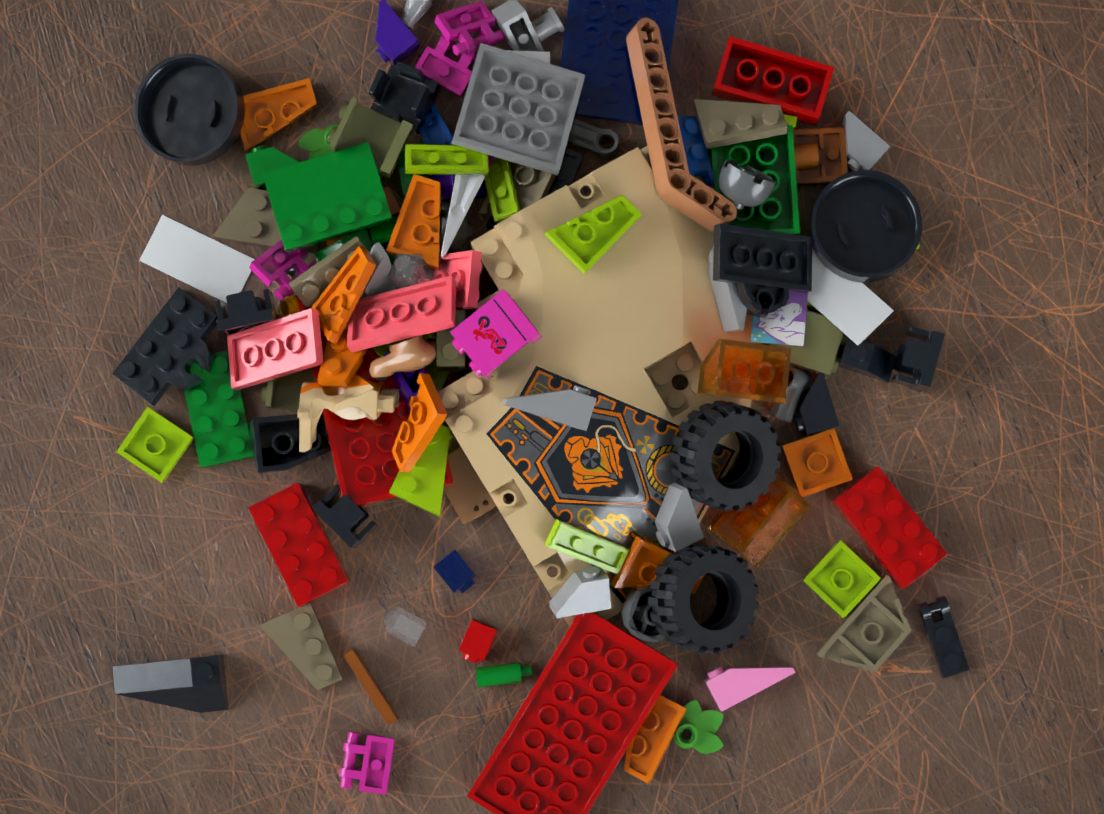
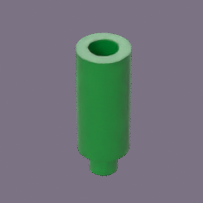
M520 662L477 667L478 688L522 683V678L532 677L531 666L521 667Z

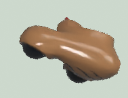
M422 335L389 343L391 353L377 358L371 363L370 375L379 381H385L395 372H412L426 367L432 361L437 360V340H424Z

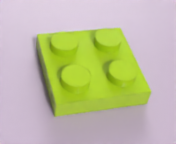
M147 406L116 452L159 482L164 483L194 437Z
M839 540L802 581L844 619L881 578L846 544Z

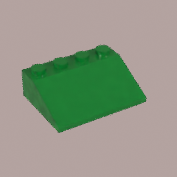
M787 125V134L711 148L712 172L714 176L713 188L725 198L727 197L722 194L718 179L725 159L739 162L738 168L740 166L746 167L747 165L772 177L773 181H776L772 193L765 202L755 207L744 206L743 210L737 209L736 218L729 225L795 235L800 234L793 125Z
M368 142L263 174L275 220L287 253L393 221Z

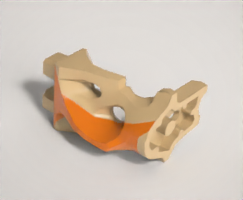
M357 374L354 375L347 387L321 386L319 382H304L301 387L297 416L299 418V452L310 450L313 442L316 441L317 423L323 409H329L341 418L348 420L365 417L375 420L382 412L393 413L395 407L399 406V389L385 388V382H372Z

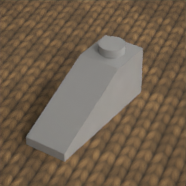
M713 245L708 258L710 263L708 273L723 331L725 333L743 331L747 308L742 304L738 296L737 285L713 281Z
M574 386L573 390L561 389L503 398L501 404L587 431L597 398L589 396L590 390Z

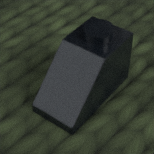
M847 337L844 347L841 348L838 367L889 383L897 356L865 341L857 345Z
M824 373L814 377L811 387L796 410L798 415L794 416L798 432L803 431L804 437L839 426Z

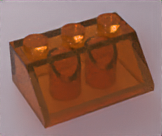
M718 339L700 366L697 394L786 404L791 348Z
M776 477L774 483L770 482L768 485L769 491L764 496H758V502L752 506L746 504V507L742 510L736 511L732 509L731 511H723L708 528L756 569L760 567L811 507L794 488Z

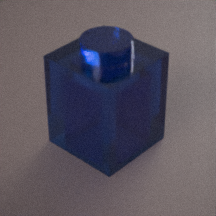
M453 550L433 566L453 593L460 590L463 594L475 584L472 579L477 575L457 550Z

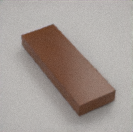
M353 648L345 653L346 661L387 725L398 720L399 716L357 650Z

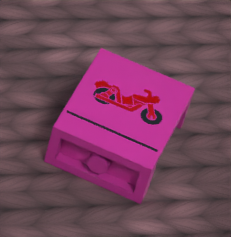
M504 289L450 332L455 338L452 344L461 355L467 353L471 358L472 362L469 363V366L478 377L484 375L489 380L494 377L491 373L527 343L531 341L535 344L542 338V335Z

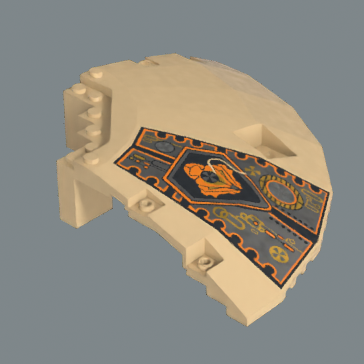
M648 146L641 150L637 147L592 171L575 183L560 188L495 225L492 230L470 242L472 250L482 252V270L496 291L478 302L476 310L504 289L542 335V338L535 344L530 341L491 373L494 377L490 380L484 375L478 377L472 371L438 392L447 413L446 423L552 598L575 571L595 566L545 545L556 519L624 545L629 549L636 536L663 547L656 537L658 530L655 519L669 485L676 483L678 477L673 476L671 467L675 463L670 460V452L674 451L675 445L672 444L674 436L678 437L680 432L678 427L682 421L687 422L689 420L687 417L689 413L693 410L700 411L699 407L706 403L712 404L714 401H725L750 408L763 356V343L751 342L753 316L746 314L743 331L725 333L723 331L708 273L710 264L708 258L714 245V233L693 221L658 196ZM707 149L712 168L711 149ZM703 176L695 177L704 183ZM588 187L591 190V194L583 196L580 192L581 189ZM624 195L643 215L585 274L544 235L545 232L563 225L569 220L579 217L614 198ZM683 375L687 379L688 384L684 390H676L672 386L674 376ZM574 386L590 390L589 396L597 398L587 431L501 404L503 398L561 389L573 390ZM735 432L725 435L717 443L713 451L711 465L716 480L726 476L740 450ZM507 493H511L514 496V501L511 504H506L503 501V497ZM691 499L700 524L709 506ZM550 566L558 569V574L555 577H550L547 574V569ZM603 569L609 578L611 609L596 611L595 613L607 620L622 611L626 598L636 588H614L611 582L616 574ZM577 615L564 617L569 627Z

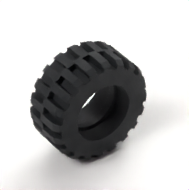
M725 401L703 404L699 407L700 411L693 410L688 414L689 420L681 422L678 427L680 430L679 435L673 438L672 444L675 445L674 451L670 452V460L675 463L671 469L673 476L678 477L676 483L688 489L691 499L714 509L717 508L721 511H731L733 509L738 511L744 509L746 504L752 506L758 502L759 495L764 496L769 491L768 485L770 482L774 483L777 477L774 474L776 468L780 467L781 461L778 459V453H781L780 443L776 442L778 434L774 428H771L772 425L768 418L762 416L755 409ZM735 432L740 445L738 461L729 474L716 480L711 465L713 451L717 443L725 435Z
M690 545L674 552L675 555L669 554L663 560L665 565L657 567L654 572L657 577L655 581L651 580L649 589H652V597H648V605L653 608V611L650 612L652 621L658 622L656 630L660 635L665 636V640L668 643L687 651L719 654L725 652L727 648L737 646L739 644L738 638L744 639L749 633L747 628L749 625L754 624L756 619L754 612L759 607V601H756V594H759L758 585L753 583L755 579L753 571L746 569L748 566L747 562L743 558L737 557L735 552L715 546ZM707 573L713 579L717 589V604L711 617L699 625L690 609V595L696 581Z

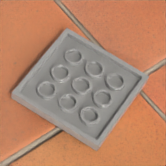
M480 43L451 144L558 176L585 74Z

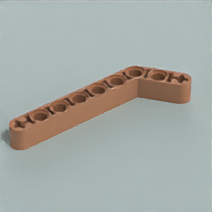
M642 18L628 33L626 43L657 194L663 201L714 233V225H729L736 218L737 209L730 200L689 174L660 30L655 21L649 18Z

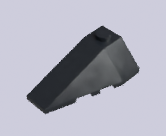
M323 413L317 423L316 441L313 442L312 448L306 452H299L298 414L252 418L249 423V432L257 473L286 471L331 451Z
M223 654L112 666L114 689L117 695L199 713L229 709Z

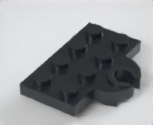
M727 224L714 225L713 281L736 284L738 296L742 304L751 312H761L760 294L765 298L763 314L775 312L781 307L786 306L789 299V291L802 293L812 291V237Z
M178 287L112 374L153 406L157 404L171 384L180 389L192 390V387L201 384L203 380L196 374H190L191 366L196 362H200L201 368L211 372L213 359H216L212 348L205 340L217 325V315Z

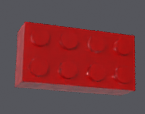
M729 36L711 95L733 102L780 105L784 115L795 116L797 121L815 126L820 118L834 67Z
M879 466L872 468L830 501L898 588L905 589L948 555Z
M297 482L248 507L297 606L302 607L351 582L316 511L312 508L313 505L303 485Z

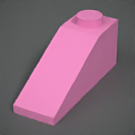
M720 666L708 672L709 678L704 680L717 707L722 712L796 672L790 666L730 667L726 669Z

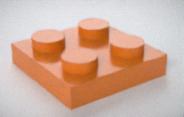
M834 428L781 446L799 498L853 480Z

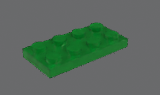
M228 350L214 353L216 359H213L211 372L201 368L200 362L194 363L190 368V374L198 375L203 382L192 387V390L184 389L200 468L253 457L242 389L236 390L231 388Z

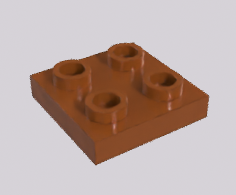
M844 127L793 130L797 185L829 184L839 176L848 173Z

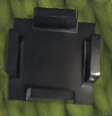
M397 62L396 66H390L387 74L379 69L368 92L374 100L370 109L397 122L402 123L404 120L413 124L412 132L419 134L441 85L439 82L426 78L421 70Z
M269 289L263 290L267 307L265 310H263L261 298L255 297L252 290L227 295L228 318L224 303L221 300L214 301L218 320H216L218 331L227 337L228 335L279 319L272 292Z
M910 326L906 329L905 335L923 341L910 338L907 340L906 345H899L893 370L911 375L913 378L896 374L892 377L891 382L908 386L911 390L921 392L931 386L945 333L938 331L929 332Z
M336 485L312 508L350 548H357L378 524L375 521H371L357 534L356 529L369 517V514L361 506H357L347 495H344L331 507L330 503L341 493L340 486Z

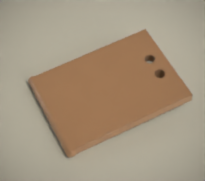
M461 446L449 452L447 458L453 485L445 486L443 489L463 525H466L497 506Z

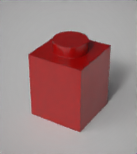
M471 619L458 650L463 652L462 658L476 664L479 660L485 661L498 629Z

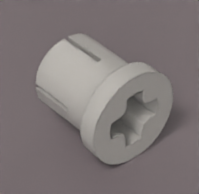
M552 6L547 9V13L531 22L540 41L558 31L560 33L565 31Z

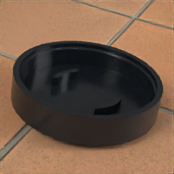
M197 54L175 55L155 65L142 80L134 103L135 124L144 143L157 155L171 162L187 166L209 163L227 152L238 138L245 117L243 93L234 76L212 59Z
M872 170L849 172L830 182L818 196L809 220V236L812 237V247L819 260L834 274L855 282L880 281L897 273L906 265L915 252L922 233V216L918 203L912 193L894 177Z

